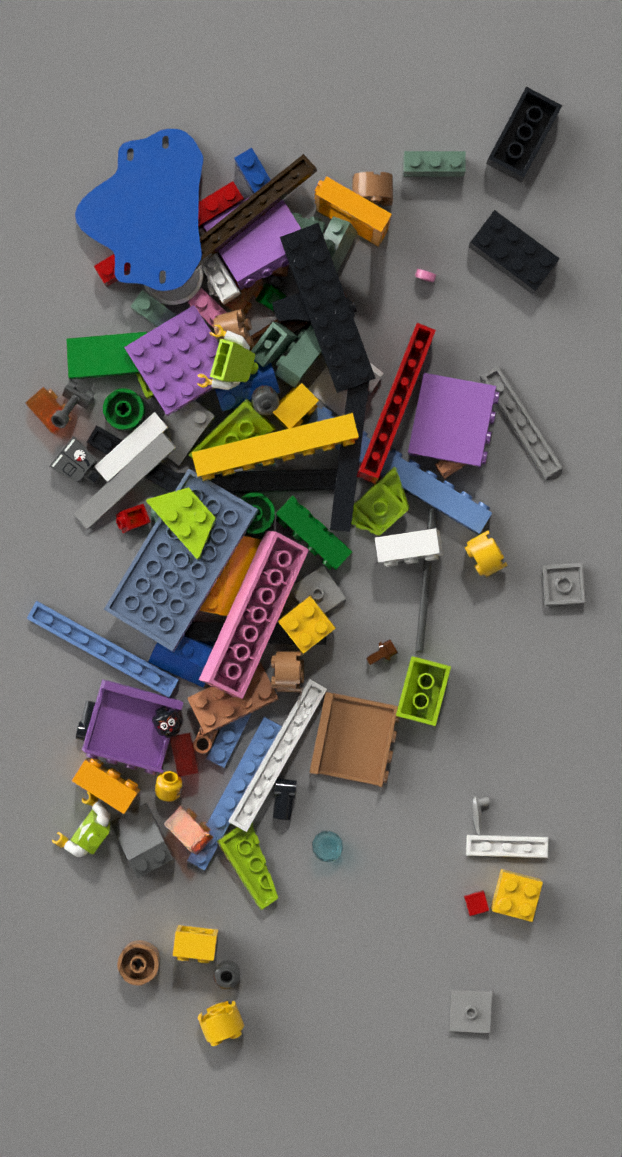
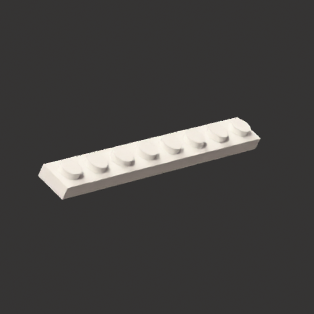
M308 679L228 822L246 832L248 831L327 690L325 687Z

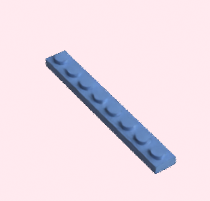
M39 601L35 602L26 618L167 697L171 696L179 681L176 677Z
M266 717L263 718L204 828L212 838L198 853L192 850L187 860L188 862L203 870L207 868L218 847L217 840L224 836L230 825V822H228L280 731L281 725Z

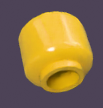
M172 771L159 774L155 785L156 796L167 802L178 799L182 788L181 777Z

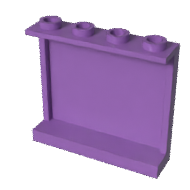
M283 199L218 251L237 281L240 290L251 287L255 281L262 277H268L274 270L289 264L280 237L301 228ZM244 201L202 224L205 232L210 230Z
M424 373L408 454L416 457L419 455L477 466L481 469L482 464H486L488 452H484L485 446L490 444L492 432H488L489 425L494 424L496 412H492L493 405L498 404L500 392H496V386Z
M102 679L82 751L89 758L98 759V756L106 758V762L117 765L118 762L126 763L125 767L137 770V767L145 768L144 772L149 774L163 773L164 770L161 768L171 737L165 738V736L158 735L152 723V718L156 715L155 711L163 706L174 708L178 713V710H182L184 702Z

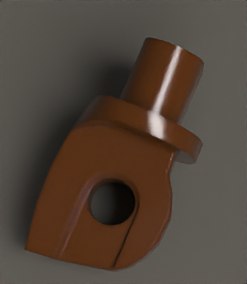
M389 639L384 643L379 642L380 650L369 655L366 659L370 665L383 657L390 661L392 660L391 657L396 655L398 651Z

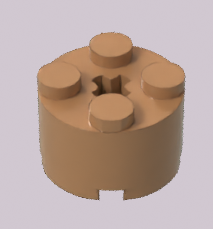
M374 172L356 173L352 176V191L375 205L391 206L393 205V175L387 172H380V175L374 174Z
M242 309L215 316L214 325H220L223 331L227 332L229 330L244 337L250 349L254 347L253 338L249 333V330H252V325L249 318L245 319ZM214 327L215 335H217L219 329Z
M277 651L276 655L272 656L271 666L275 668V676L271 678V687L275 688L277 692L303 691V688H299L300 683H304V660H300L299 657L303 655L301 651Z
M136 940L130 942L124 947L118 958V971L129 984H146L157 974L160 966V955L158 949L147 941ZM137 959H141V962L143 963L140 967L137 966V962H135L137 961Z

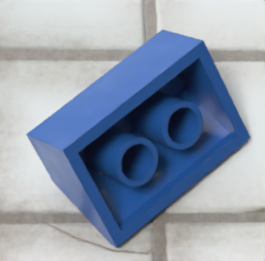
M254 360L258 364V371L256 374H250L247 382H240L238 386L229 390L215 388L222 411L238 407L246 399L252 402V393L260 386H270L275 389L276 393H280L272 364L270 363L263 367Z
M184 635L174 652L157 642L148 663L200 687H204L205 683L200 681L199 678L213 647L188 635Z

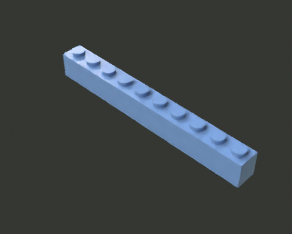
M317 407L307 424L335 417L332 416L333 412L329 409ZM363 431L360 464L371 440L367 437L368 433ZM340 444L335 445V448H336L337 450H339V451H340ZM394 449L389 451L380 476L383 477L395 466L405 491L474 533H481L492 512L488 511L490 509L489 506L482 502L475 503L471 500L473 498L471 495L464 491L460 494L454 490L455 486L447 481H444V483L436 479L438 477L436 474L429 470L426 472L419 469L420 465L410 459L407 462L402 459L403 455Z

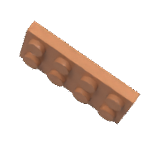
M260 662L243 699L233 697L211 686L188 697L187 700L204 734L207 735L279 700L274 688L271 687V682Z

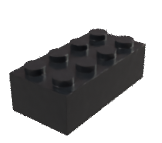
M526 86L486 164L522 183L562 105Z
M496 210L492 212L468 246L532 295L560 259Z

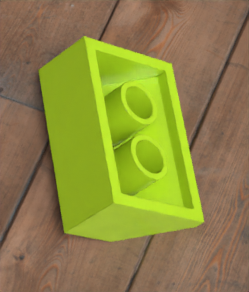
M411 656L396 716L436 726L451 666Z

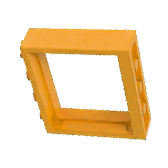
M327 176L324 181L320 180L314 190L316 191L314 194L316 211L329 219H332L334 216L350 222L358 232L357 235L379 247L389 230L392 214Z

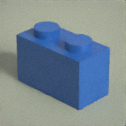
M252 148L234 157L235 164L253 194L270 181L268 174Z

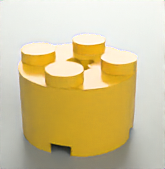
M489 530L467 541L468 546L464 547L469 557H474L478 563L474 566L479 575H485L486 578L508 566L507 562L502 563L501 560L504 559V556L494 538H488V535L491 534Z
M228 1001L215 1004L206 1009L208 1013L204 1016L201 1012L197 1017L206 1041L210 1042L211 1046H217L227 1038L235 1039L242 1035L241 1030L244 1028V1022L235 1001H232V1004H229Z

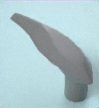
M475 796L473 799V820L478 835H481L482 827L481 807L490 805L488 797L478 799Z

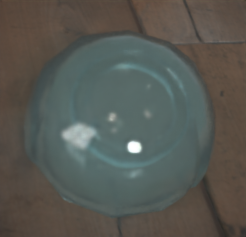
M322 831L315 836L312 842V851L319 860L333 862L340 857L343 851L342 840L334 832Z

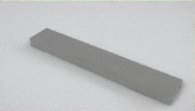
M497 365L480 377L484 384L494 385L497 388L496 392H500L498 406L544 478L547 479L563 468L499 366Z
M164 432L160 433L74 515L86 529L91 528L177 447Z

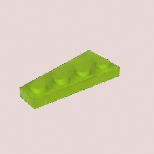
M246 399L190 451L189 456L193 459L192 452L270 433L275 430V426L265 416L258 414L253 404Z
M253 822L247 832L236 827L217 840L218 845L260 910H263L278 899L273 880L266 866L265 857L259 845L258 836L253 828Z

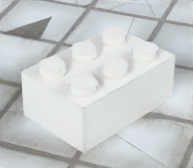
M438 529L375 538L378 562L386 567L398 566L400 561H404L407 564L418 563L420 558H425L427 561L438 560L439 556L443 555L441 536Z

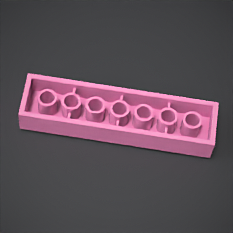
M265 531L199 678L200 681L233 697L243 699L309 551L308 548L276 531Z

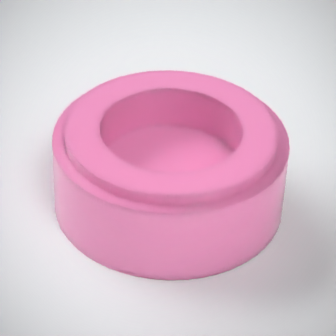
M417 269L415 274L416 278L428 282H434L436 274Z

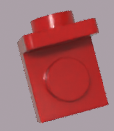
M144 503L116 514V524L123 534L151 523Z

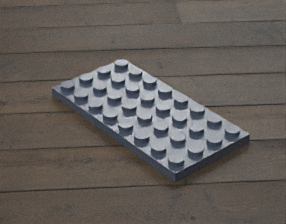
M190 469L187 470L175 491L189 487L217 518L214 527L210 531L208 542L205 543L201 558L197 560L159 517L104 608L105 611L173 652L176 650L259 511L211 481H203L202 478L198 479L197 473Z

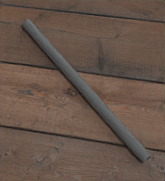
M429 509L427 530L435 529L437 509ZM425 558L415 649L417 651L424 650L432 561H427Z

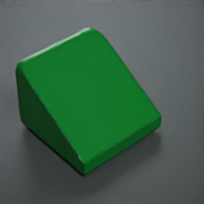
M265 284L255 301L273 311L272 302L283 299L286 295L272 285Z

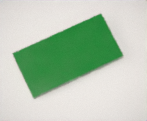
M147 332L66 339L69 380L140 374L124 347L144 336Z

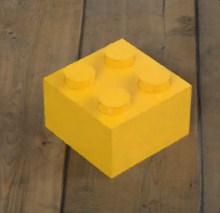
M299 383L296 388L293 387L279 401V406L273 411L272 415L286 429L298 427L303 422L301 418L305 414L310 415L318 407L316 403L319 400L302 383Z
M311 595L278 620L279 624L303 654L336 629Z
M501 869L491 905L492 911L533 922L543 884L542 880Z
M178 925L175 931L173 956H176L177 960L189 961V958L198 959L197 962L210 963V960L214 961L218 930Z

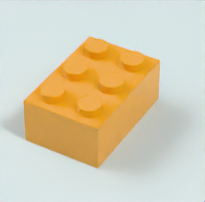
M85 759L72 782L125 814L141 790L137 788L139 784L129 778L128 780L120 777L121 773L112 767L110 769L104 767V762L100 759Z

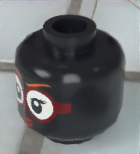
M163 706L155 711L156 715L153 716L152 723L158 735L169 738L180 732L179 728L182 726V721L174 708Z

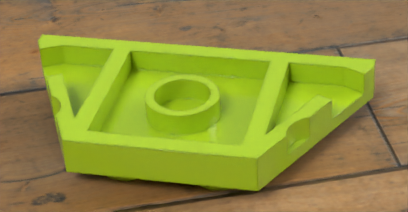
M395 466L354 503L351 524L356 525V528L368 530L370 533L380 536L409 510V504Z
M189 487L147 499L146 502L194 557L199 560L217 518Z

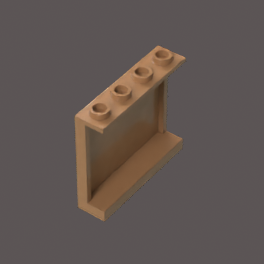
M325 692L310 773H319L382 787L383 783H387L389 771L385 770L386 764L391 763L393 751L389 750L390 744L395 743L397 731L393 730L394 725L399 723L400 719L399 716H396L398 706Z

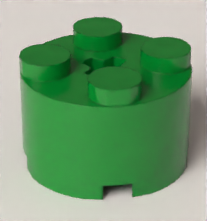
M120 388L105 398L103 414L107 422L115 429L131 431L143 422L146 408L143 400L137 393L130 389ZM124 405L129 409V412H126L125 415L119 411L120 408H124Z
M248 493L240 498L257 508L258 512H261L257 519L252 521L246 533L261 534L271 528L275 520V508L268 497L260 493Z

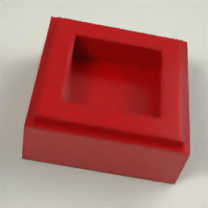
M484 890L464 895L469 916L489 911Z

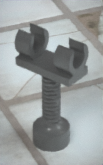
M70 380L62 394L69 401L62 411L58 410L51 417L52 423L58 428H64L69 422L68 415L75 405L78 404L87 409L96 393L88 390L83 395L75 391L78 383Z

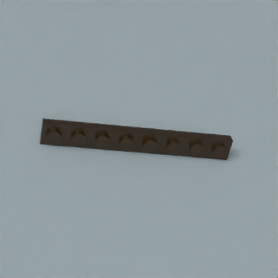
M304 154L301 155L200 237L202 256L196 269L316 173L317 169Z

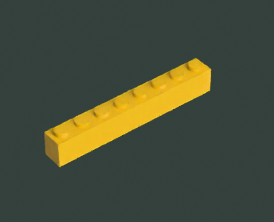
M353 413L192 452V457L198 479L202 478L203 481L214 479L216 474L222 473L223 476L234 474V470L240 468L243 471L254 469V465L261 463L263 466L272 465L275 463V460L283 458V461L295 459V455L303 453V456L315 454V450L323 448V451L335 449V445L343 443V446L353 445L359 436Z

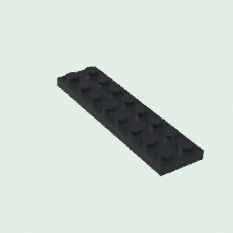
M319 223L281 236L280 241L336 392L339 393L376 379Z

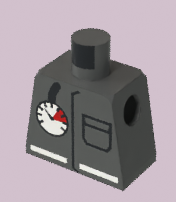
M74 436L49 466L79 484L84 478L95 484L101 477V474L93 469L98 461Z

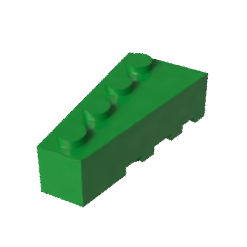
M293 495L276 512L278 517L276 521L285 529L288 526L294 532L291 535L299 542L302 540L309 545L307 547L309 552L314 556L319 554L324 559L321 563L329 570L332 568L337 570L352 553L325 525L313 517L308 509L300 505Z

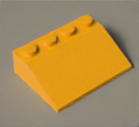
M243 536L201 606L200 611L228 616L260 545V539Z

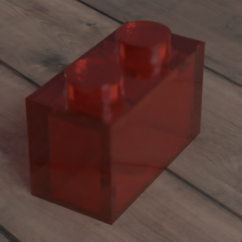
M192 732L180 733L170 737L178 777L199 773Z

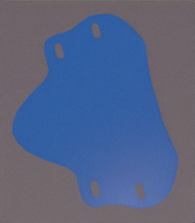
M164 129L147 138L123 143L118 150V169L116 173L90 191L77 206L75 212L77 224L88 236L113 251L115 255V276L122 283L143 284L158 291L174 290L183 286L191 278L201 260L198 210L203 155L194 139L185 131L180 129ZM164 136L169 138V146L166 149L162 147ZM130 148L134 151L132 161L127 160V151ZM127 262L131 265L129 275L124 274V265ZM161 271L166 272V281L163 284L159 282Z

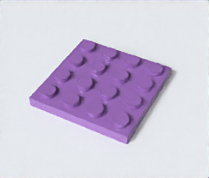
M195 305L124 347L167 417L214 389L211 387L212 385L202 388L196 384H203L205 382V378L198 377V374H205L208 379H213L210 377L219 343L215 337L209 334L211 331Z

